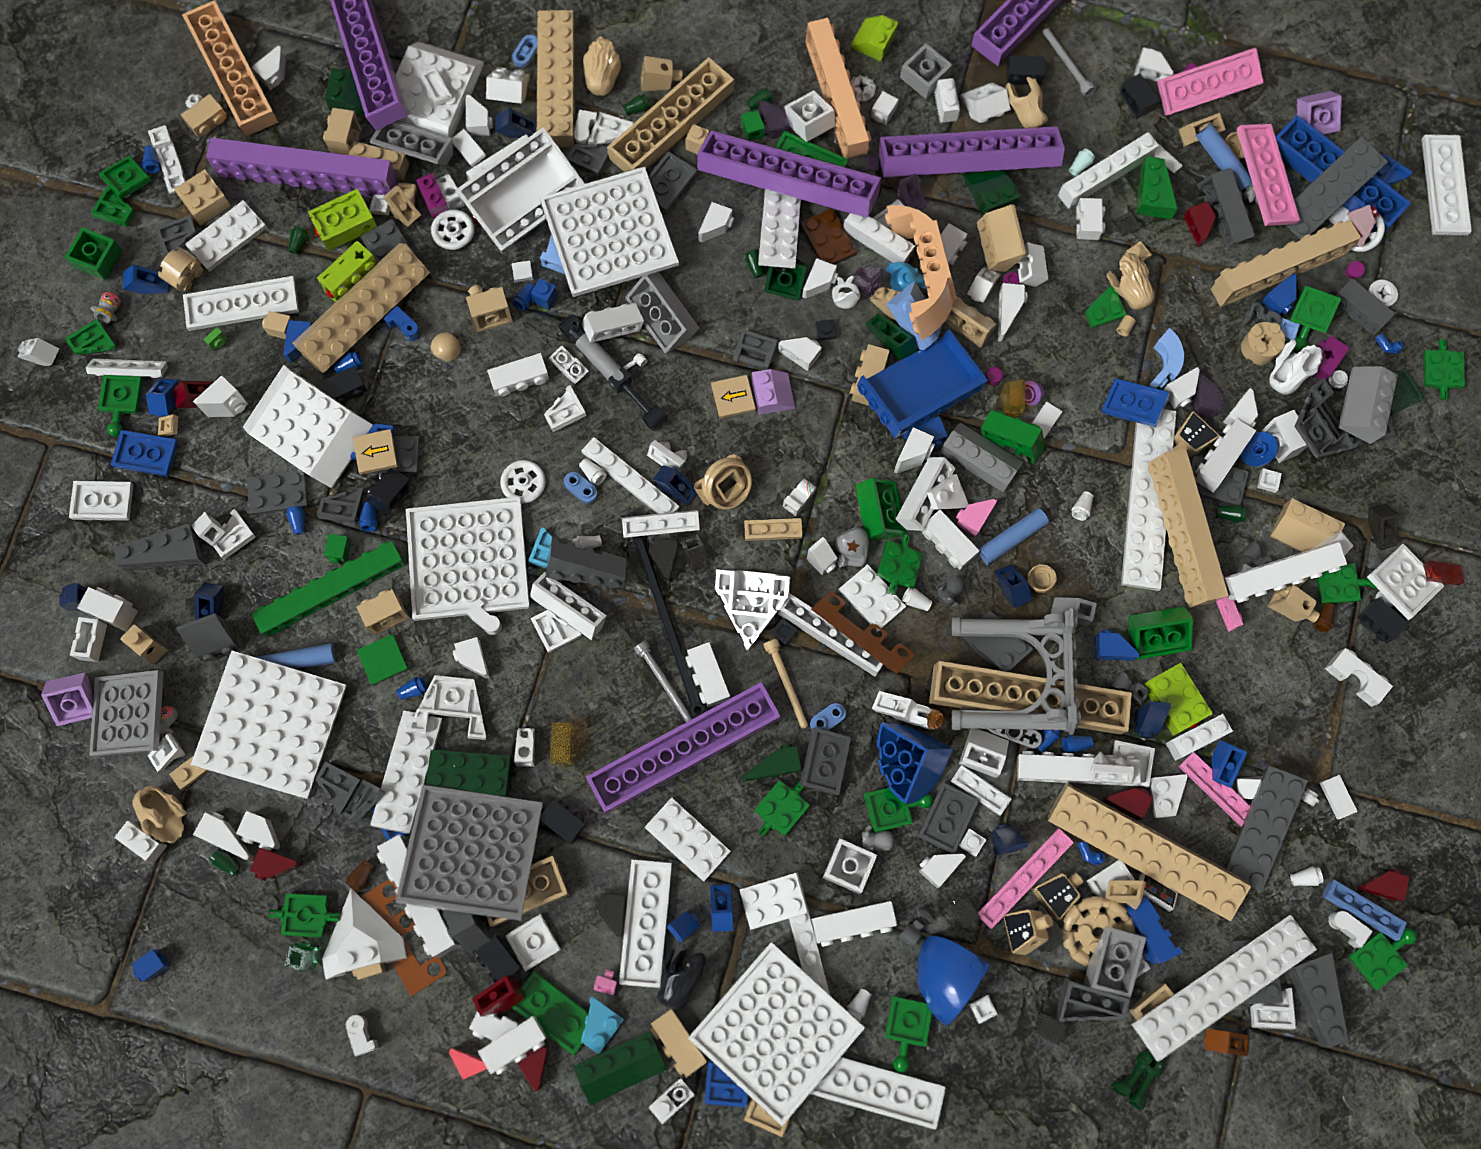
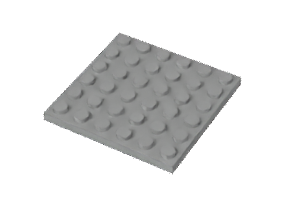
M422 785L397 891L396 903L521 921L543 803Z

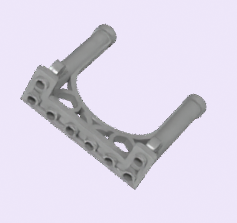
M1073 608L1065 611L1064 616L1061 614H1048L1042 620L960 619V617H952V636L1016 637L1029 642L1042 656L1047 674L1046 686L1042 695L1030 707L1019 711L952 710V730H960V728L1065 730V732H1069V735H1073L1075 728H1078V723H1080V710H1077L1078 698L1074 697V690H1077V678H1073V671H1076V659H1073L1072 652H1076V641L1072 640V634H1075V627H1077V615H1073ZM1031 635H1046V636L1042 639V641H1041V643H1040L1037 639H1035V638H1034L1033 636H1031ZM1054 640L1058 643L1059 651L1056 654H1050L1046 651L1044 646L1047 641ZM1063 654V669H1060L1055 665L1054 661L1050 660H1057ZM1060 679H1063L1064 694L1059 689L1054 688L1055 683ZM1054 694L1060 698L1059 708L1051 709L1047 705L1045 700L1049 695ZM1042 706L1047 714H1036L1033 712Z

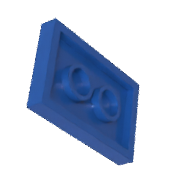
M1115 378L1102 408V413L1156 428L1170 394L1167 391Z
M121 430L111 466L113 468L169 477L178 441L171 438Z

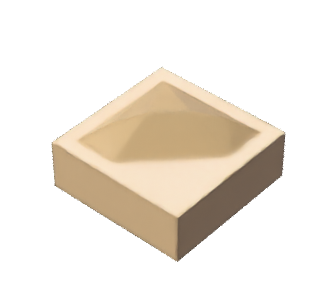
M1141 241L1125 253L1137 254L1143 262L1152 255Z
M173 414L159 417V436L166 437L177 434L178 416Z

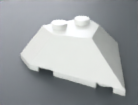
M717 569L715 589L718 595L721 596L725 604L724 607L737 632L740 633L746 650H749L789 597L791 577L764 572Z
M352 888L322 958L326 980L346 975L347 972L379 963H391L407 958L403 937Z

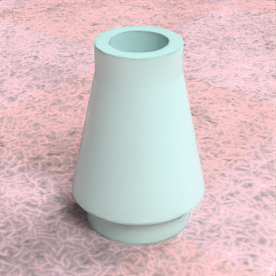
M1088 149L1079 151L1069 169L1070 173L1078 176L1079 173L1093 163L1094 154Z

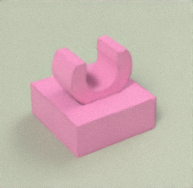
M606 969L604 977L597 975L594 990L613 996L617 984L616 981L612 980L614 971Z

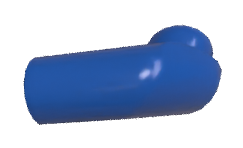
M1380 334L1375 338L1384 352L1397 354L1404 348L1402 342L1391 343L1384 334Z
M1086 841L1078 843L1082 857L1086 862L1100 865L1105 861V855L1101 852L1097 853L1090 850Z

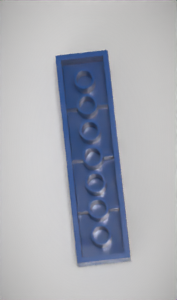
M1298 115L1275 137L1282 160L1311 183L1345 152ZM1374 175L1342 206L1351 211L1372 203L1373 207H1377L1378 213L1384 221L1386 231L1411 202ZM1376 224L1372 229L1373 232H1377Z

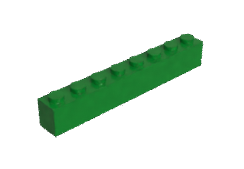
M392 541L383 542L377 549L364 552L360 558L349 560L338 569L329 570L325 576L312 579L308 582V585L293 589L287 596H280L274 599L273 603L258 607L255 610L256 612L251 615L260 633L268 638L405 566V563Z

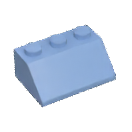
M912 282L886 305L901 329L914 337L916 348L925 350L938 339L942 326L924 340L920 339L919 333L915 334L909 312L912 311L910 303L924 300L925 297L916 282Z

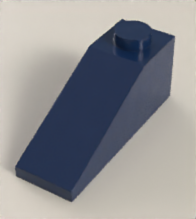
M1150 701L1136 710L1134 734L1141 735V738L1151 739L1159 734L1171 708V703Z
M1008 824L996 826L997 830L992 832L998 856L1028 847V843L1015 826L1008 827Z

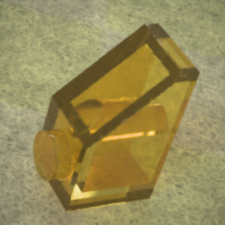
M1024 380L1006 382L999 395L1002 412L1012 418L1020 416L1025 409Z

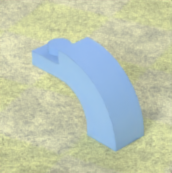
M1170 328L1154 346V349L1159 352L1163 359V369L1149 387L1163 388L1168 381L1171 383L1183 366V346L1178 336Z

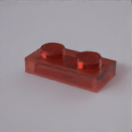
M1427 561L1423 564L1427 581L1458 586L1464 583L1460 565Z

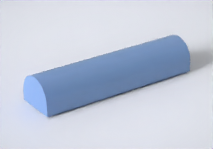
M1211 123L1196 135V138L1221 171L1228 168L1232 169L1240 191L1252 183L1248 171Z
M1035 509L978 548L979 556L987 566L1048 525L1047 516L1041 509Z
M333 643L255 657L295 670L336 663Z
M1336 880L1330 881L1325 887L1322 895L1323 898L1395 941L1401 939L1407 922Z

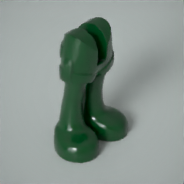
M1148 1047L1136 1056L1135 1061L1137 1063L1129 1077L1124 1081H1113L1110 1086L1117 1094L1128 1098L1127 1101L1140 1111H1143L1146 1107V1093L1153 1080L1161 1077L1167 1060L1166 1057L1158 1062L1154 1059L1151 1065H1149L1154 1056ZM1145 1071L1146 1074L1141 1084L1139 1085L1137 1090L1134 1093H1132L1135 1084Z

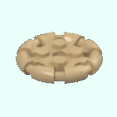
M1102 896L1088 897L1082 899V902L1078 905L1074 904L1066 913L1063 919L1065 922L1064 927L1061 928V938L1065 949L1069 950V955L1075 961L1086 967L1091 959L1089 957L1090 951L1094 953L1102 934L1094 936L1092 934L1094 928L1101 927L1104 932L1105 927L1108 926L1135 934V925L1132 918L1127 914V909L1116 901L1103 899ZM1101 907H1106L1105 913L1099 912ZM1088 909L1089 912L1082 916L1081 912ZM1120 917L1121 921L1116 923L1114 918ZM1078 924V929H1072V925ZM1080 941L1082 945L1076 947L1075 943Z

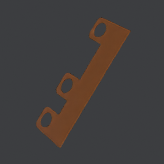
M829 592L811 608L813 612L895 674H898L914 656V653L903 644H897L891 651L880 643L887 637V633L878 625L871 624L863 631L840 614L838 610L845 605V601L833 592ZM834 596L839 599L840 604L837 606L832 605L828 598ZM871 629H879L882 632V636L879 638L873 636ZM903 648L908 651L909 656L907 658L901 657L897 650Z
M388 879L361 896V898L403 937L404 934L414 929L413 926L416 924L413 920L411 926L407 928L400 925V918L406 914L405 910L394 917L390 915L386 905L394 901L397 894L395 891L393 897L386 898L382 891L386 885H393L395 889H397L394 881L391 882ZM403 937L407 958L391 963L409 995L413 996L444 976L446 968L439 957H433L419 965ZM434 962L438 963L441 968L440 973L436 976L429 975L427 971L428 966Z

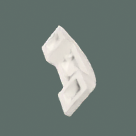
M164 125L149 130L148 133L159 158L170 194L176 193L174 188L184 183L186 178L170 134Z

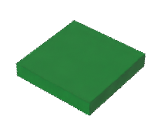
M130 155L98 173L100 178L120 200L151 182L150 177Z
M393 634L357 650L372 686L409 670Z

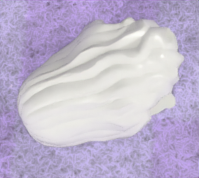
M1290 340L1276 358L1275 369L1270 375L1271 387L1285 395L1298 390L1307 378L1317 373L1318 366L1323 359L1321 348L1315 345L1307 346L1298 354L1289 355L1296 345L1295 340Z

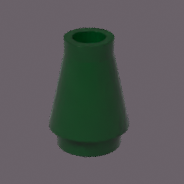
M767 87L765 89L761 88L746 103L751 111L769 105L773 101V97Z
M639 94L623 105L626 115L647 111L646 109L650 108L645 94Z
M294 226L290 231L287 251L298 255L299 250L308 238V231Z
M755 249L746 252L745 261L753 277L759 278L764 276L763 266L758 265L759 250Z
M1241 505L1217 507L1216 517L1236 523L1244 522L1246 507H1241Z
M221 848L217 849L209 858L212 866L231 877L240 869L229 853Z

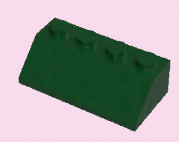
M648 1031L573 1066V1069L590 1105H593L667 1070V1067L652 1032Z

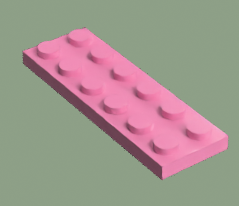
M1253 48L1159 79L1157 83L1164 113L1169 115L1262 84L1263 78L1257 50Z
M1240 125L1237 128V132L1265 226L1297 224L1300 218L1272 125Z

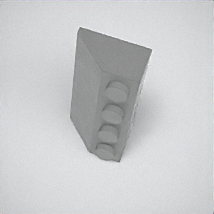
M399 121L376 130L370 140L371 144L444 166L448 164L453 156L451 137Z
M659 272L642 276L625 297L629 304L636 303L644 320L643 324L665 354L690 340L699 329V326Z
M1382 366L1353 367L1351 369L1339 428L1370 444L1386 435L1398 374Z
M961 422L952 431L940 451L949 459L1002 492L1005 491L1023 464V461Z

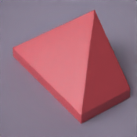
M457 1048L450 1049L449 1053L462 1079L487 1069L481 1058Z

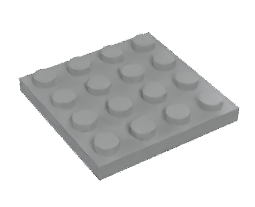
M155 670L95 678L89 756L97 757L159 751L164 671Z

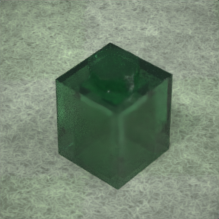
M305 941L289 946L285 965L299 971L315 968L321 947Z

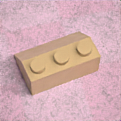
M1009 205L988 212L977 221L988 271L1007 272L1026 255L1015 205Z
M959 297L954 300L952 309L944 321V324L980 348L993 333L996 326L990 317L983 316L976 308L963 303V300Z
M1292 498L1284 504L1270 537L1303 552L1305 549L1310 550L1342 531L1345 523Z

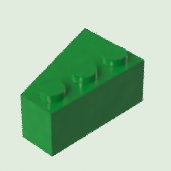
M1146 156L1140 170L1136 214L1171 220L1177 211V205L1165 159Z
M991 410L981 426L983 437L1003 448L1006 445L1016 450L1014 454L1018 456L1023 454L1031 458L1030 462L1034 465L1045 448L1043 432L1038 425H1030L1020 418L1009 417L1004 412Z

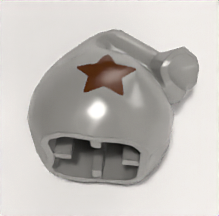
M857 526L837 535L835 546L840 553L837 561L838 567L863 566L867 560L869 550L867 532Z

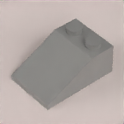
M1106 926L1089 961L1084 983L1095 989L1131 998L1146 937Z

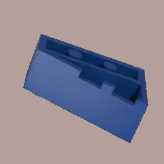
M1146 896L1142 897L1137 909H1133L1129 905L1125 906L1127 914L1134 922L1135 934L1146 937L1142 956L1147 962L1149 961L1150 964H1161L1182 953L1180 947L1175 948L1170 941L1171 933L1169 930H1164L1159 921L1161 918Z

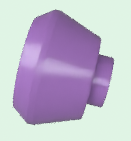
M1026 381L1020 388V397L1028 406L1037 405L1044 396V388L1037 382Z

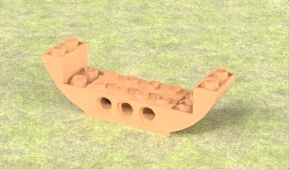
M888 205V214H885L887 224H891L889 229L905 240L914 238L922 272L926 273L923 275L929 298L910 303L912 311L909 312L915 334L919 333L920 339L924 340L944 323L952 309L954 300L957 299L936 220L932 221L926 214L911 207Z

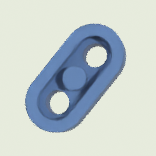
M526 35L515 49L512 57L517 67H527L536 55L538 42L536 36Z
M571 472L565 476V488L580 501L590 504L597 499L598 494L595 486L580 474ZM571 479L577 480L575 483H570ZM586 490L591 491L589 495L584 494Z
M838 703L829 705L811 719L810 729L812 730V728L816 727L829 731L844 720L846 715L845 708ZM838 710L840 714L834 716L832 711ZM822 721L824 726L818 727L816 722Z

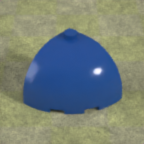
M882 722L879 729L877 747H879L880 760H878L882 776H885L890 785V790L902 802L910 804L919 801L931 791L940 779L953 748L930 735L904 725Z
M928 936L924 940L917 959L919 990L923 994L928 1004L927 1007L932 1014L945 1026L950 1024L968 1002L990 966L964 947L938 936Z

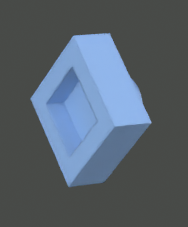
M1282 318L1279 326L1284 333L1285 341L1295 340L1300 324Z

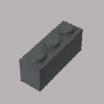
M1353 278L1336 295V297L1341 298L1338 308L1343 309L1353 320L1360 323L1366 331L1373 335L1395 314Z

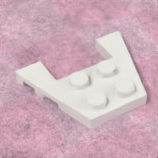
M435 675L407 731L409 733L426 734L429 714L470 718L468 738L486 740L474 679Z

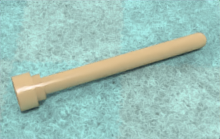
M778 639L768 641L763 644L765 651L772 655L801 728H806L808 723L779 654Z

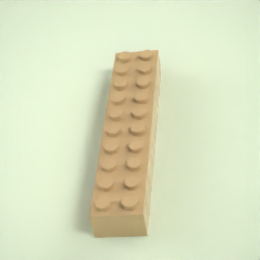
M938 661L933 667L929 703L976 711H1019L1030 707L1040 698L1046 686V678ZM1057 681L1054 688L1059 689L1064 694L1063 681ZM1077 684V690H1074V697L1078 698L1077 710H1080L1078 728L1120 735L1128 732L1132 693ZM1052 694L1046 698L1045 701L1051 709L1060 707V698L1057 695ZM1042 706L1033 712L1036 714H1047Z
M1067 782L1047 816L1049 822L1229 921L1233 919L1251 888L1247 880Z

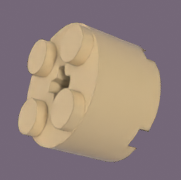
M177 247L178 251H170L160 265L163 268L162 273L159 271L158 275L177 290L187 292L192 287L191 282L193 279L201 276L203 268L199 259L183 248Z
M1261 322L1254 325L1241 343L1244 357L1246 359L1249 358L1257 365L1270 363L1285 346L1284 333L1277 323Z

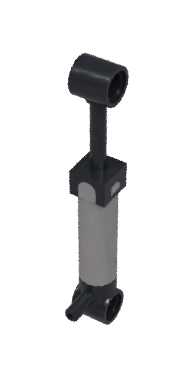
M571 314L558 324L564 336L571 340L602 373L616 393L619 394L624 390L645 412L642 420L650 430L654 431L668 419L658 405L650 408L630 386L632 383L631 375L623 367H620L597 341L590 343L581 321L574 314Z

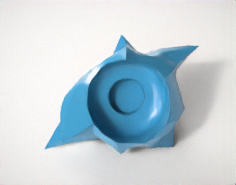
M888 263L889 266L884 269L891 274L890 285H892V290L901 292L912 282H916L920 288L927 289L924 277L918 272V268H914L908 263Z

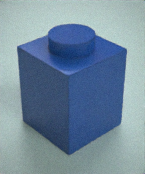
M540 278L531 291L533 303L547 310H550L558 296L556 286Z
M160 949L150 950L132 964V967L135 969L133 971L135 977L143 982L153 980L171 966Z

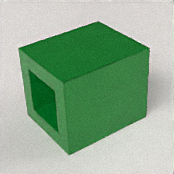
M758 110L747 111L742 114L741 126L746 140L753 141L764 138L765 128Z
M328 534L324 557L329 563L335 565L347 562L352 541L347 536Z

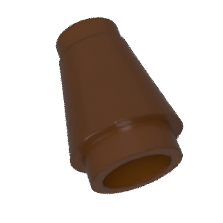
M1324 603L1319 611V618L1314 622V628L1320 632H1329L1333 628L1335 606L1331 603Z
M363 860L346 877L347 881L345 884L359 892L361 888H364L373 866Z

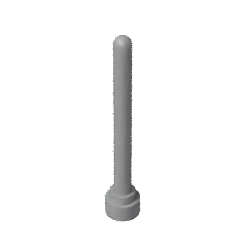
M1048 28L1044 29L1043 34L1079 82L1080 91L1083 96H1090L1096 90L1095 85L1089 82V80L1086 81Z
M647 640L634 647L637 655H640L641 658L644 657L686 722L692 720V716L650 654L651 646Z

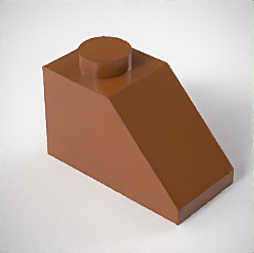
M1206 1029V1034L1204 1035L1205 1050L1248 1057L1249 1035Z

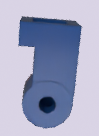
M398 306L384 317L386 324L391 329L396 326L403 332L404 337L408 341H415L419 338L420 331L417 324Z

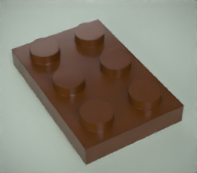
M832 208L800 222V227L819 260L836 265L856 256L857 251Z

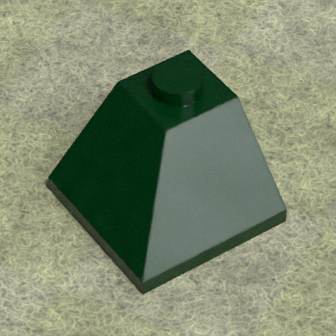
M796 258L795 268L769 266L764 292L799 301L807 265Z

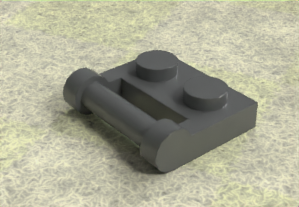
M743 329L732 361L737 363L740 361L762 368V370H768L778 340ZM744 350L766 358L765 361L743 355L741 352Z

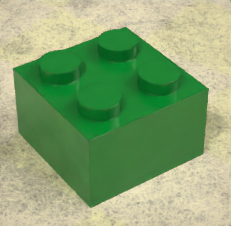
M81 227L64 258L73 268L106 281L123 249L114 239Z

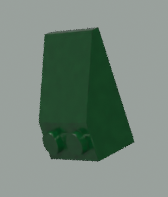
M331 68L324 98L329 111H332V108L354 111L355 114L365 115L352 71Z
M1003 170L962 173V177L982 216L1009 205L1017 207L1020 195L1013 181Z

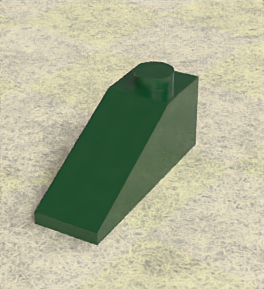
M878 313L865 323L878 340L890 350L889 352L900 361L917 352L914 337L882 314Z
M792 744L780 746V749H777L745 773L741 778L742 782L800 772L801 766L797 746L792 747Z

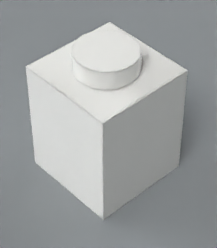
M882 92L872 108L871 117L876 122L887 125L897 109L898 99Z
M206 512L192 524V528L197 535L212 546L225 534V530L220 523Z

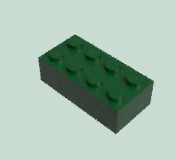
M430 749L426 785L509 797L513 758L506 755Z

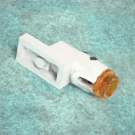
M879 691L872 707L875 712L890 715L897 720L930 730L939 729L943 723V714L938 710L917 704L912 699Z

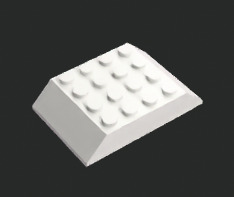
M421 42L408 46L396 73L408 116L397 121L453 138L466 108V95L471 96L484 62ZM434 67L437 68L452 96V99L437 106L420 77L421 73Z
M543 127L455 191L498 249L503 251L547 220L540 197L584 185L585 183Z
M283 365L243 428L249 435L297 468L333 488L352 460L350 457L352 452L355 453L353 437L369 434V430L373 425Z

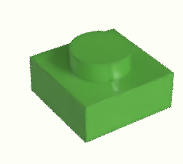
M216 327L203 340L215 351L224 345L227 337Z

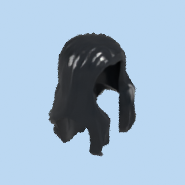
M675 949L668 950L661 969V988L657 994L659 1003L675 1010L681 1009L687 1003L695 984L702 978L703 968L706 964V958L703 953L694 954L684 970L682 962L687 951H680L672 963V972H670L668 969Z

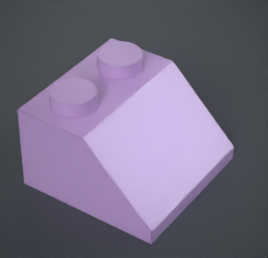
M1327 91L1297 98V115L1321 134L1340 131L1341 95Z
M772 369L752 372V385L758 415L795 409L788 373Z
M86 672L45 683L41 695L56 726L92 718L94 692Z

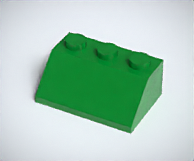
M870 478L855 485L863 527L869 539L884 540L907 535L906 529L896 520L901 510V503L895 481Z
M1184 606L1128 616L1130 643L1139 653V657L1136 660L1192 651L1193 617Z

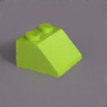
M883 15L866 18L850 48L881 62L896 36L898 22Z

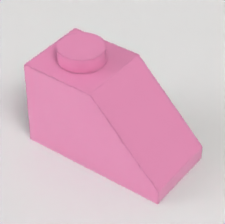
M991 499L969 504L965 510L961 508L956 517L958 519L956 526L976 537L997 500Z

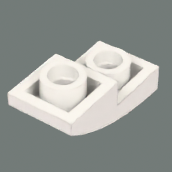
M465 129L452 138L454 146L472 167L486 156Z
M563 346L558 348L548 358L574 384L588 372L581 362L574 358Z

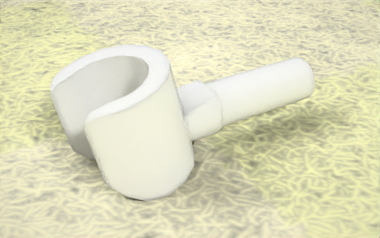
M637 354L623 368L627 370L636 364L643 367L647 360L642 354Z

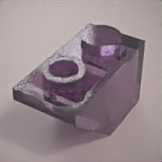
M760 100L756 110H758L765 128L764 134H767L769 140L781 137L784 131L789 133L790 124L785 110Z

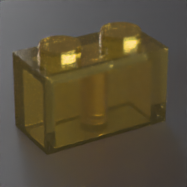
M552 722L550 763L552 765L572 766L574 731L572 723Z

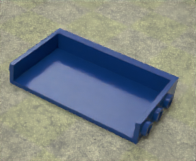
M948 329L941 339L932 343L925 350H919L867 379L864 375L861 376L857 387L859 393L867 399L870 408L878 414L881 423L886 425L894 438H897L981 391L988 380L981 372L978 364L971 359L968 351L959 343L956 335L952 334Z

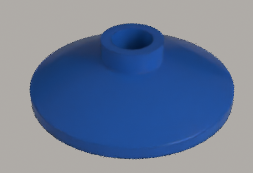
M1256 432L1240 456L1249 466H1264L1270 463L1277 455L1278 442L1270 433Z

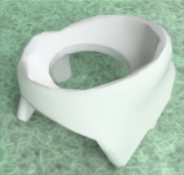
M850 276L847 281L837 277L838 285L833 288L832 298L834 303L840 308H852L860 299L858 287L851 283L854 276ZM844 287H848L853 290L849 293H839V290Z

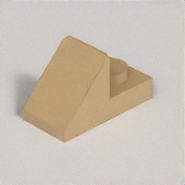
M395 186L383 197L391 207L390 211L407 227L421 216L399 186Z
M1109 881L1105 899H1111L1118 903H1127L1133 909H1137L1141 903L1146 882Z

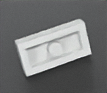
M654 440L650 444L647 456L661 466L666 465L676 468L681 473L687 459V450L673 453L670 451V442H657Z
M1100 752L1094 758L1090 771V781L1131 784L1134 767L1129 766L1128 762L1122 757L1118 758L1113 765H1110L1105 755Z

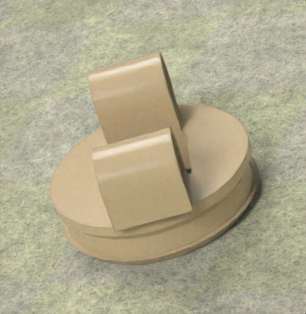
M732 454L713 463L706 471L704 478L695 483L694 489L702 502L707 506L711 503L719 509H732L740 505L748 496L752 485L751 472L739 456ZM730 476L737 483L723 494L718 484Z

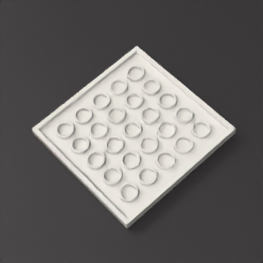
M645 167L540 197L573 297L679 265Z
M520 497L406 509L412 618L414 621L467 615L465 612L478 598L485 603L482 609L487 613L530 608Z
M231 651L191 765L309 799L347 685Z
M770 942L688 1039L782 1126L865 1027Z

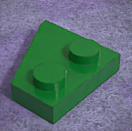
M106 186L91 211L93 218L125 227L128 226L135 214L133 209L127 203H124L123 199L120 200L108 186Z
M1112 285L1085 312L1091 329L1121 320L1127 315Z
M98 319L93 320L65 338L76 355L117 349V346Z

